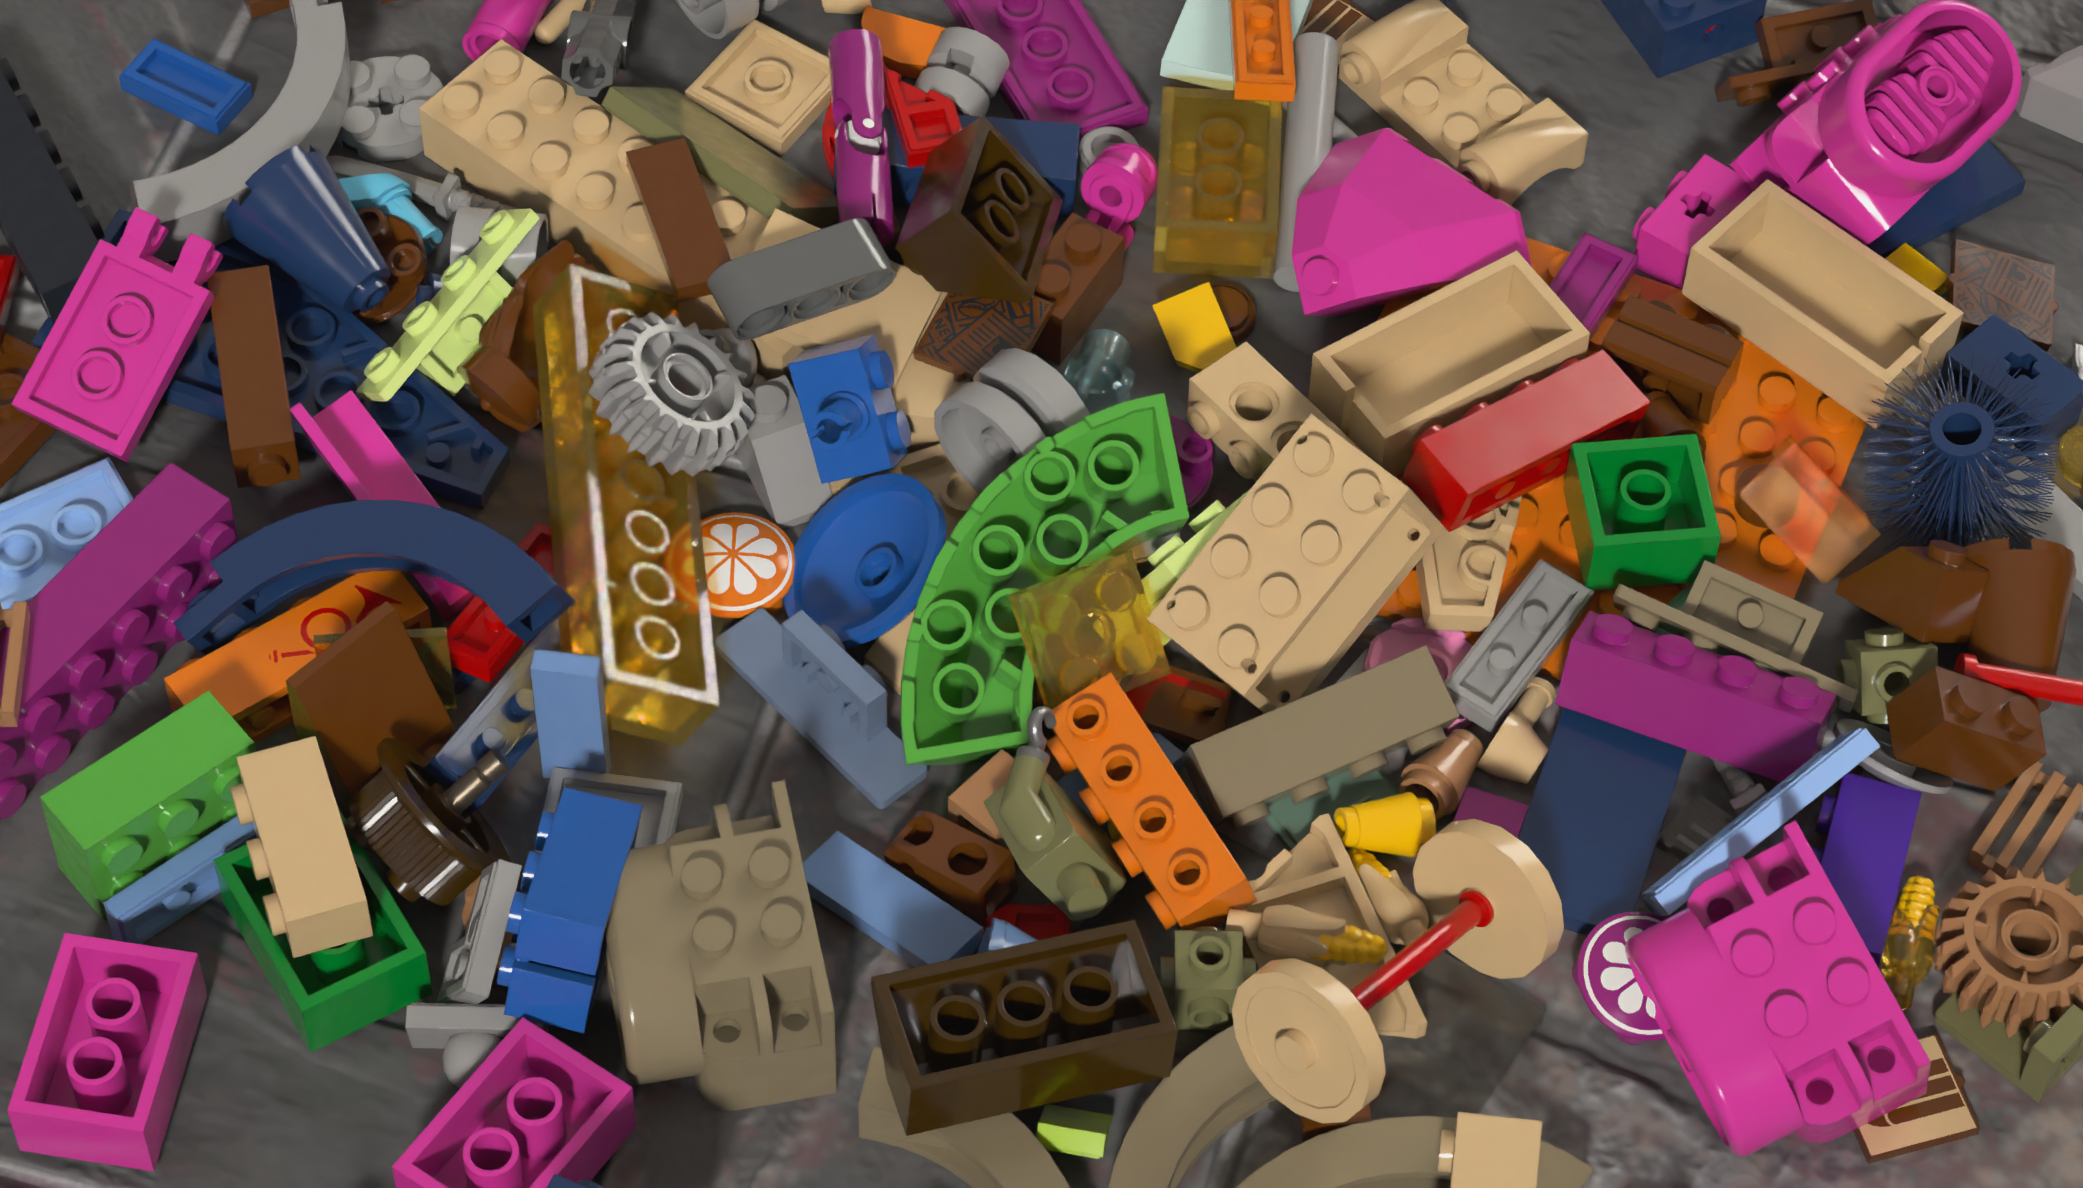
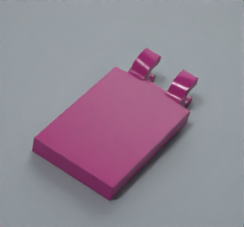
M135 207L117 247L104 240H99L11 403L18 411L125 462H128L215 299L211 291L201 287V285L211 278L223 258L221 253L214 250L215 245L212 242L193 233H190L175 267L153 257L152 255L159 249L169 230L159 224L161 220L157 216L138 207Z

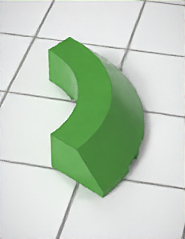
M1164 392L1125 401L1085 416L1083 420L1052 437H1046L1035 445L1034 449L1014 462L1005 472H1002L992 481L958 522L931 568L918 598L906 641L901 676L900 726L905 766L969 764L990 760L1001 749L1010 756H1014L1020 746H1028L1030 739L1027 734V722L1032 712V691L1037 657L1043 638L1056 611L1087 576L1108 560L1144 542L1179 533L1188 521L1189 513Z

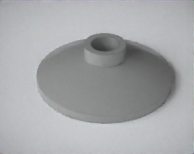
M1846 718L1839 719L1833 727V734L1836 738L1842 733L1857 728H1866L1880 745L1877 750L1859 763L1864 768L1860 776L1926 794H1946L1952 788L1953 778L1894 759L1890 732L1862 721Z

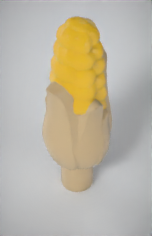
M1349 849L1347 853L1389 942L1408 946L1427 931L1429 916L1424 903L1403 885L1396 870L1389 872L1388 868L1383 866L1381 862L1376 860L1373 854L1368 853L1366 850Z
M1268 906L1262 914L1230 908L1227 916L1225 931H1243V938L1258 941L1257 947L1261 951L1279 959L1296 958L1302 961L1327 962L1345 966L1347 963L1353 964L1355 962L1359 964H1366L1368 962L1376 964L1387 953V944L1381 936L1371 934L1367 930H1360L1352 925L1347 926L1345 919L1319 915L1296 906Z

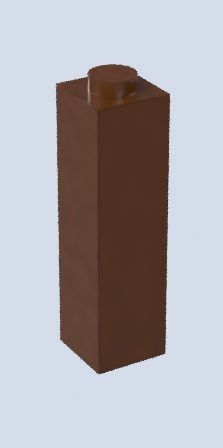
M269 265L215 272L207 281L208 290L215 296L211 305L230 450L238 488L273 486L283 481L301 479L292 413L289 410L291 406Z

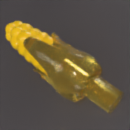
M1920 875L1908 878L1902 889L1896 909H1893L1880 960L1883 975L1889 981L1888 986L1902 1010L1909 1009L1912 1006L1915 986L1919 985L1926 978L1933 966L1935 956L1934 935L1940 907L1934 905L1935 892L1933 890V881Z

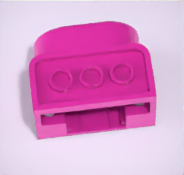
M1930 0L1912 8L1906 14L1895 15L1883 24L1879 22L1874 27L1869 24L1843 47L1839 46L1813 69L1815 74L1807 82L1802 81L1777 103V106L1784 113L1730 163V166L1753 192L1768 179L1867 246L1895 224L1931 187L1959 169L2010 118L2019 101L2022 86L2021 66L2016 49L2005 30L1994 18L1980 8L1960 0Z
M1796 820L1783 826L1782 842L1747 860L1740 856L1728 863V870L1704 881L1693 890L1687 902V909L1632 936L1626 942V957L1643 996L1649 997L1654 1002L1656 1009L1655 1019L1712 1125L1724 1144L1734 1155L1740 1157L1748 1156L1793 1132L1808 1142L1826 1143L1833 1141L1926 1094L1931 1061Z

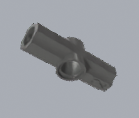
M586 0L582 11L573 10L571 12L566 52L562 60L561 79L567 81L573 87L576 95L597 97L601 89L613 84L619 69H628L637 3L633 0Z

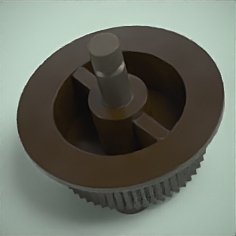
M389 737L384 738L377 745V756L383 769L349 800L348 804L350 806L348 807L352 814L344 822V827L362 848L369 852L375 850L377 855L391 868L387 872V877L393 887L410 902H415L418 898L424 896L435 904L438 903L439 905L446 906L481 875L482 870L499 859L511 862L499 837L479 810L471 812L467 808L491 786V782H496L510 769L508 762L499 752L491 749L477 762V767H471L449 789H446L424 769L429 760L412 747Z

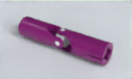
M850 29L835 35L830 41L828 48L831 103L836 128L835 166L838 223L855 218L866 219L880 244L884 247L894 237V217L887 132L882 127L881 118L886 109L882 43L880 38L873 32L864 29Z

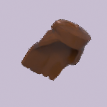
M567 240L559 242L522 272L514 283L509 295L503 299V303L483 324L479 332V347L457 366L459 375L481 400V408L485 411H490L497 420L520 432H528L541 422L543 416L539 412L545 406L552 405L566 397L575 396L583 388L582 380L586 363L592 355L600 350L599 347L611 333H614L621 324L627 321L625 313L615 297L606 295L608 283L592 264L585 263L584 257L574 253L572 243Z

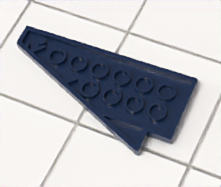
M118 209L104 231L105 238L101 240L108 243L111 242L117 247L132 213ZM234 238L215 246L214 250L223 255L215 272L269 265L291 408L300 402L309 415L314 417L352 390L429 492L484 510L510 464L508 447L417 369L411 373L388 401L363 400L356 391L367 378L364 375V370L376 354L390 346L351 312H344ZM174 260V261H170V262H166V263H168V264H170V265H172V266L175 267V265H176V263H177L178 260ZM207 282L203 283L201 287L208 290ZM210 306L161 400L227 422ZM48 317L32 340V345L40 349L53 327ZM292 415L296 446L318 453Z

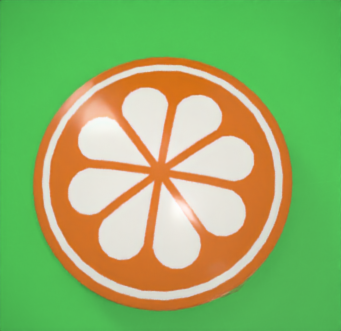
M737 512L710 516L691 526L675 544L670 560L671 578L676 590L682 597L684 608L695 616L712 615L722 618L747 617L759 608L765 609L771 616L778 613L783 607L784 597L793 583L795 567L794 546L781 528L762 517Z

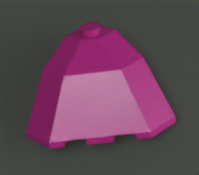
M1383 128L1335 144L1297 199L1291 256L1304 315L1343 317L1436 287L1449 285L1516 250L1532 267L1521 214L1501 199H1494L1472 184L1473 181L1441 160L1431 158L1408 143V139L1391 128Z

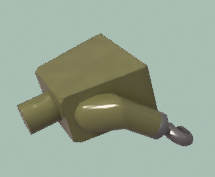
M1039 706L1031 712L1028 718L1027 734L1030 740L1028 746H1020L1018 748L1007 783L983 802L1025 876L1071 921H1080L1092 918L1108 907L1127 881L1124 876L1127 870L1111 846L1112 843L1121 837L1109 820L1107 823L1108 831L1112 838L1109 839L1106 831L1101 826H1098L1094 819L1046 772L1050 756L1044 752L1047 740L1042 732V721L1044 719L1045 725L1050 729L1056 726L1057 721L1054 712L1050 708Z

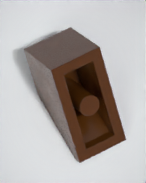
M1931 540L1929 547L1900 546L1839 581L1836 594L1890 625L1904 630L1906 634L1922 643H1967L1990 571L1967 560L1968 551L1963 547L1947 541Z

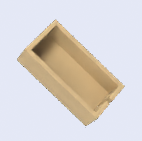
M1768 179L1691 247L1682 294L1863 421L1872 422L1878 421L1868 418L1881 420L1872 417V415L1886 420V418L1877 413L1888 418L1889 416L1884 412L1892 415L1891 411H1896L1872 401L1887 405L1877 400L1880 399L1895 406L1884 399L1885 397L1896 405L1901 406L1892 397L1901 404L1904 403L1903 399L1907 400V398L1884 383L1906 395L1893 384L1894 382L1908 395H1911L1902 383L1910 391L1913 388L1912 384L1916 390L1919 387L1903 369L1921 387L1922 384L1912 370L1915 371L1923 384L1927 381L1923 373H1925L1929 380L1932 374L1924 358L1933 375L1938 371L1935 362H1937L1939 369L1943 366L1946 353L1955 345L1964 314L1957 307ZM1866 422L1875 429H1877V427L1881 425L1877 423Z
M1516 250L1313 353L1308 400L1344 434L1348 433V438L1373 461L1393 476H1396L1405 471L1408 461L1411 460L1414 454L1411 450L1412 445L1424 431L1434 425H1441L1443 428L1459 421L1475 405L1481 402H1487L1488 405H1491L1505 398L1517 385L1526 380H1532L1536 383L1550 376L1562 363L1571 358H1577L1579 361L1585 359L1590 332Z

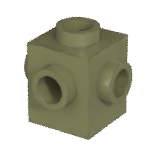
M1873 628L1864 632L1865 639L1845 640V659L1837 661L1836 681L1858 691L1853 709L1860 715L1866 716L1867 722L1889 724L1886 704L1934 666H1938L1937 646L1932 643H1922L1912 636H1904V630Z
M1201 926L1192 930H1175L1173 956H1160L1159 983L1164 996L1171 997L1172 1016L1177 1029L1224 1031L1233 1026L1232 1006L1237 988L1256 972L1255 958H1243V931H1224L1213 926Z

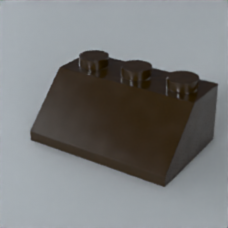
M982 115L929 153L895 248L900 252L906 266L913 273L922 275L936 291L1025 303L1033 297L1063 199L992 123Z

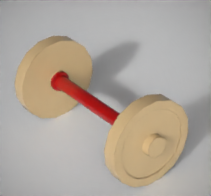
M1477 819L1451 822L1419 848L1413 868L1415 895L1424 903L1427 909L1429 929L1351 990L1323 968L1296 958L1271 960L1237 988L1232 1006L1235 1038L1248 1067L1266 1090L1295 1114L1322 1124L1346 1122L1379 1095L1386 1074L1383 1044L1368 1014L1370 1009L1446 949L1474 971L1498 979L1525 977L1555 953L1564 930L1561 899L1548 870L1526 844L1504 828Z

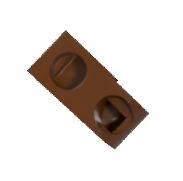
M918 811L884 850L883 856L887 864L941 900L960 909L962 914L982 927L985 926L984 919L1007 904L1018 891L1014 858L1010 850L928 811Z

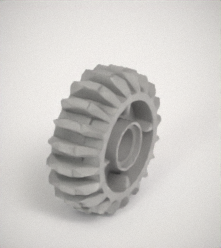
M653 312L640 319L633 316L604 340L599 347L600 351L595 356L593 366L588 372L593 379V384L588 393L600 401L595 414L611 422L612 427L609 435H620L628 443L627 453L637 450L645 455L648 467L662 462L670 475L684 470L693 477L700 471L705 469L712 471L716 466L722 465L744 443V438L749 433L750 423L756 416L749 407V403L753 401L755 395L743 386L748 374L733 367L731 362L734 354L723 353L715 345L716 336L707 339L699 334L696 322L683 327L674 314L663 320Z

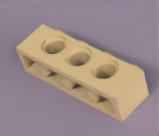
M1247 341L1189 379L1187 417L1190 425L1202 438L1211 439L1228 455L1234 469L1246 479L1252 478L1256 482L1310 414H1313L1363 452Z

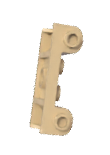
M1414 0L1372 23L1342 44L1338 78L1397 132L1408 139L1409 143L1431 158L1441 160L1473 181L1472 184L1494 199H1501L1511 206L1530 185L1542 176L1561 168L1575 170L1583 164L1588 132L1551 99L1546 98L1536 105L1467 43L1469 26L1439 0Z

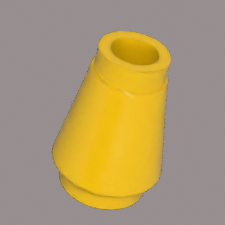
M1405 792L1349 807H1340L1336 809L1333 816L1334 826L1344 847L1415 857L1418 854L1419 848L1436 833V819L1431 802L1427 798H1417L1412 792Z

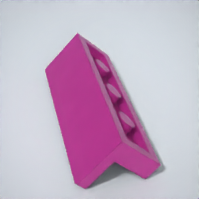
M352 390L314 417L309 415L300 402L289 409L305 436L354 501L398 500L422 503L440 508ZM409 573L444 621L466 607L475 597L469 591L447 581L423 574Z

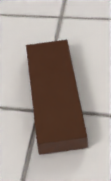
M680 138L626 151L629 173L677 302L711 295L707 287V280L717 268L731 261V257L686 139Z

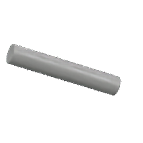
M1319 32L1304 33L1293 40L1296 88L1294 102H1287L1273 278L1278 286L1294 292H1299L1291 256L1297 199L1332 149L1339 44L1333 37Z

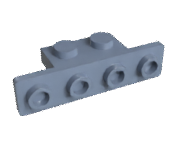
M759 608L715 639V651L878 809L886 808L927 777V766H905L903 742L887 727L888 689L885 682L872 667L868 665L861 667L845 651L841 639L829 626L817 625L802 609L780 625L765 609Z

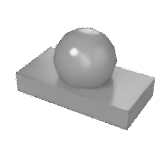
M411 1003V1005H407L405 1029L412 1048L444 1049L442 1056L443 1071L451 1083L461 1088L521 1018L504 1015L505 1005ZM530 1021L531 1023L535 1024L545 1032L549 1033L548 1025Z

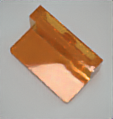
M1790 434L1772 450L1775 459L1740 490V495L1748 506L1822 583H1827L1877 539L1881 533L1873 520Z

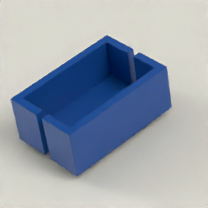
M564 787L556 812L543 811L534 850L541 851L542 853L530 850L521 882V891L526 893L515 892L507 922L506 932L512 933L511 943H515L516 946L506 945L497 978L498 985L508 987L504 1015L516 1018L524 1017L533 1022L581 1033L585 1032L607 962L605 928L630 849L635 848L642 805Z

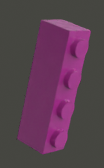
M1589 611L1571 639L1555 704L1782 782L1821 751L1837 694L1819 689L1815 683L1805 678L1784 677L1757 668L1753 662L1743 657L1733 655L1722 656L1695 647L1691 641L1684 637L1671 634L1660 635L1633 626L1629 620L1622 616L1598 614Z

